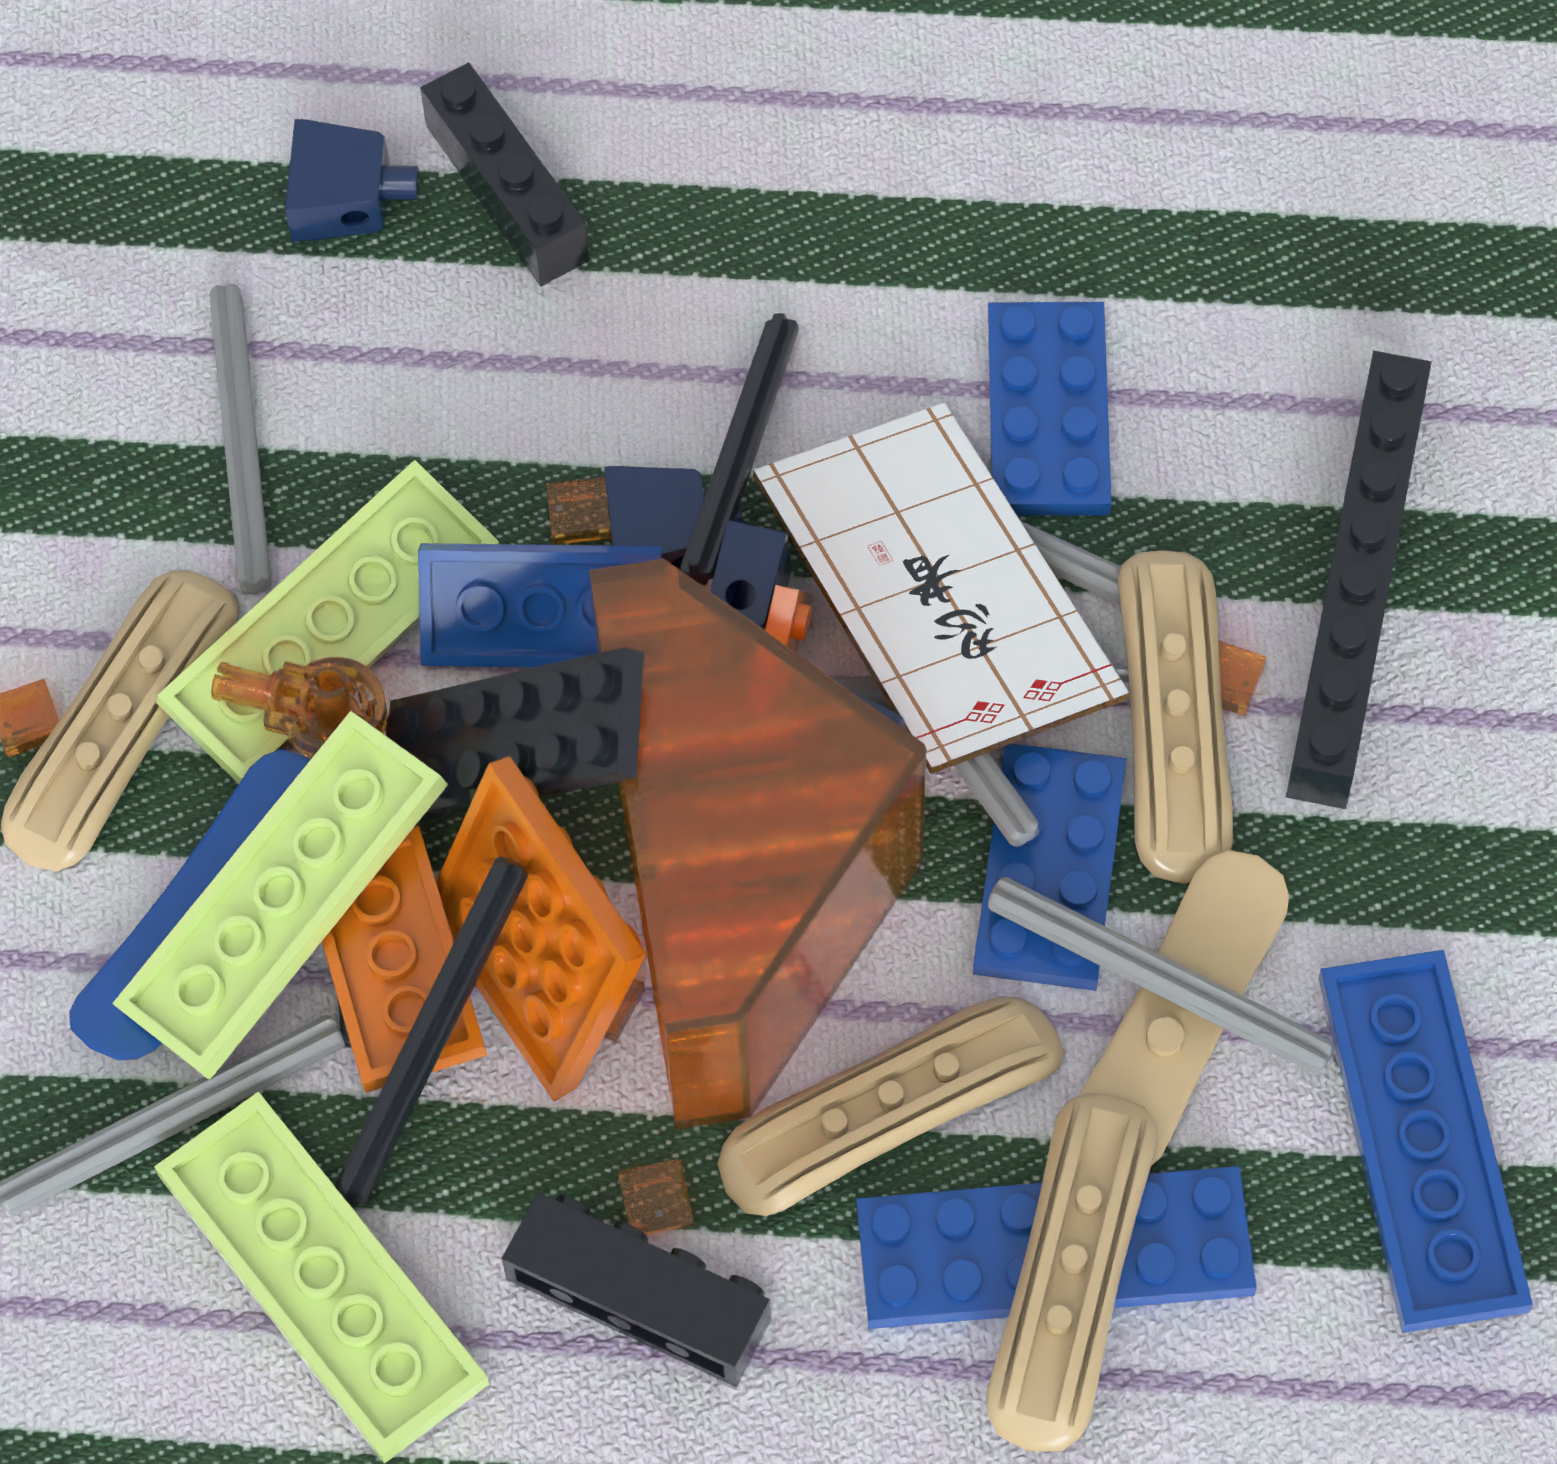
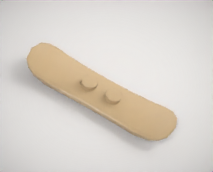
M1164 550L1139 552L1132 555L1121 565L1118 576L1131 701L1135 845L1140 861L1154 877L1187 884L1191 882L1195 872L1208 858L1226 850H1231L1233 845L1232 800L1221 698L1217 598L1212 573L1202 560L1184 552Z
M174 570L156 577L138 597L83 687L21 774L4 806L1 829L5 845L26 864L58 872L77 864L90 851L129 780L170 717L156 703L157 695L236 624L240 609L236 596L230 590L213 579L190 570Z
M1226 850L1208 858L1195 872L1157 953L1243 995L1287 915L1289 893L1284 876L1257 855ZM1140 986L1109 1045L1079 1095L1096 1093L1117 1096L1144 1107L1153 1117L1157 1126L1158 1142L1152 1161L1153 1165L1162 1157L1224 1028Z
M999 996L968 1006L870 1059L765 1107L737 1126L724 1142L717 1163L725 1192L746 1214L767 1216L783 1211L855 1168L908 1140L970 1110L1049 1077L1059 1069L1065 1055L1056 1028L1036 1005L1020 997Z
M1096 1093L1079 1095L1066 1102L1056 1117L1027 1251L986 1393L987 1416L997 1435L1026 1451L1061 1452L1080 1439L1091 1419L1119 1281L1158 1142L1156 1122L1148 1111L1137 1103L1117 1096Z

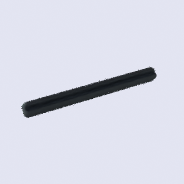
M775 313L772 320H768L765 323L680 567L683 578L692 580L697 586H705L708 584L709 579L714 578L727 521L735 520L799 332L796 320L787 319L785 313Z
M505 857L495 859L335 1183L336 1189L346 1201L356 1205H364L368 1202L528 879V872L520 863Z

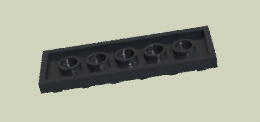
M622 647L390 700L389 715L385 725L386 736L438 773L448 784L420 820L468 811L488 764L508 756L512 758L523 776L532 781L539 797L636 779L644 652Z

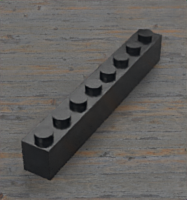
M1373 350L1285 798L1346 809L1432 361Z

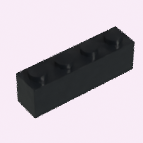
M470 62L420 87L427 129L539 286L542 287L589 262L585 221Z
M537 1192L502 1256L506 1280L732 1386H738L771 1322L770 1299L764 1296L765 1292L760 1286L742 1276L730 1275L729 1279H726L706 1270V1264L699 1257L686 1250L673 1248L669 1253L648 1243L649 1239L642 1231L630 1224L616 1221L611 1226L591 1217V1211L584 1204L571 1197L558 1195L556 1199H552Z

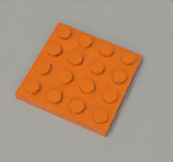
M508 756L488 764L436 883L455 942L495 859L498 857L509 858L526 868L528 879L475 985L553 1102L577 1089L647 954L642 948L636 931L624 922L608 899L602 882L590 873L573 848L571 838L566 830L557 825L539 799L535 785L530 779L523 776L512 758Z

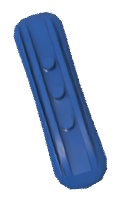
M280 749L263 755L248 769L207 833L164 892L126 940L78 994L69 1011L70 1029L89 1049L115 1060L123 1061L140 1059L154 1052L162 1044L112 1003L311 760L309 757Z

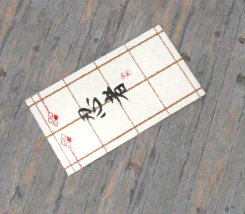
M945 402L753 469L754 480L891 709L903 717L907 735L930 774L943 771L959 763L1128 700L1129 691Z

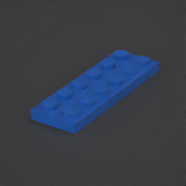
M1444 950L1320 969L1318 980L1402 1333L1529 1313L1533 1302Z
M1233 1166L1149 1174L1130 1238L1114 1308L1254 1296L1256 1281L1240 1167ZM1042 1183L857 1198L856 1210L868 1329L1008 1317L1027 1251Z

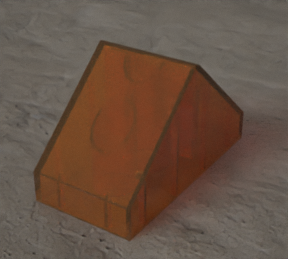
M665 559L589 570L598 653L622 647L644 652L637 778L618 783L675 1128L678 1130L750 1118L923 862L926 746L923 742Z

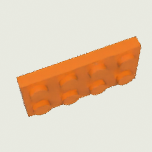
M419 825L410 831L322 941L361 1082L366 1093L383 1088L454 944ZM470 996L432 1072L488 1055Z

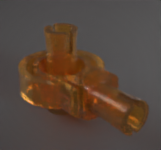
M344 657L322 658L312 661L307 665L285 661L283 669L279 668L278 671H274L271 675L230 665L228 662L223 661L217 667V672L222 673V676L214 675L211 688V698L213 700L225 701L265 711L263 720L265 730L287 735L296 750L310 759L313 758L350 711L382 734L385 732L388 712L383 686L375 673L358 661ZM366 690L374 699L368 701ZM358 691L359 701L362 704L361 709L359 703L350 694H355Z

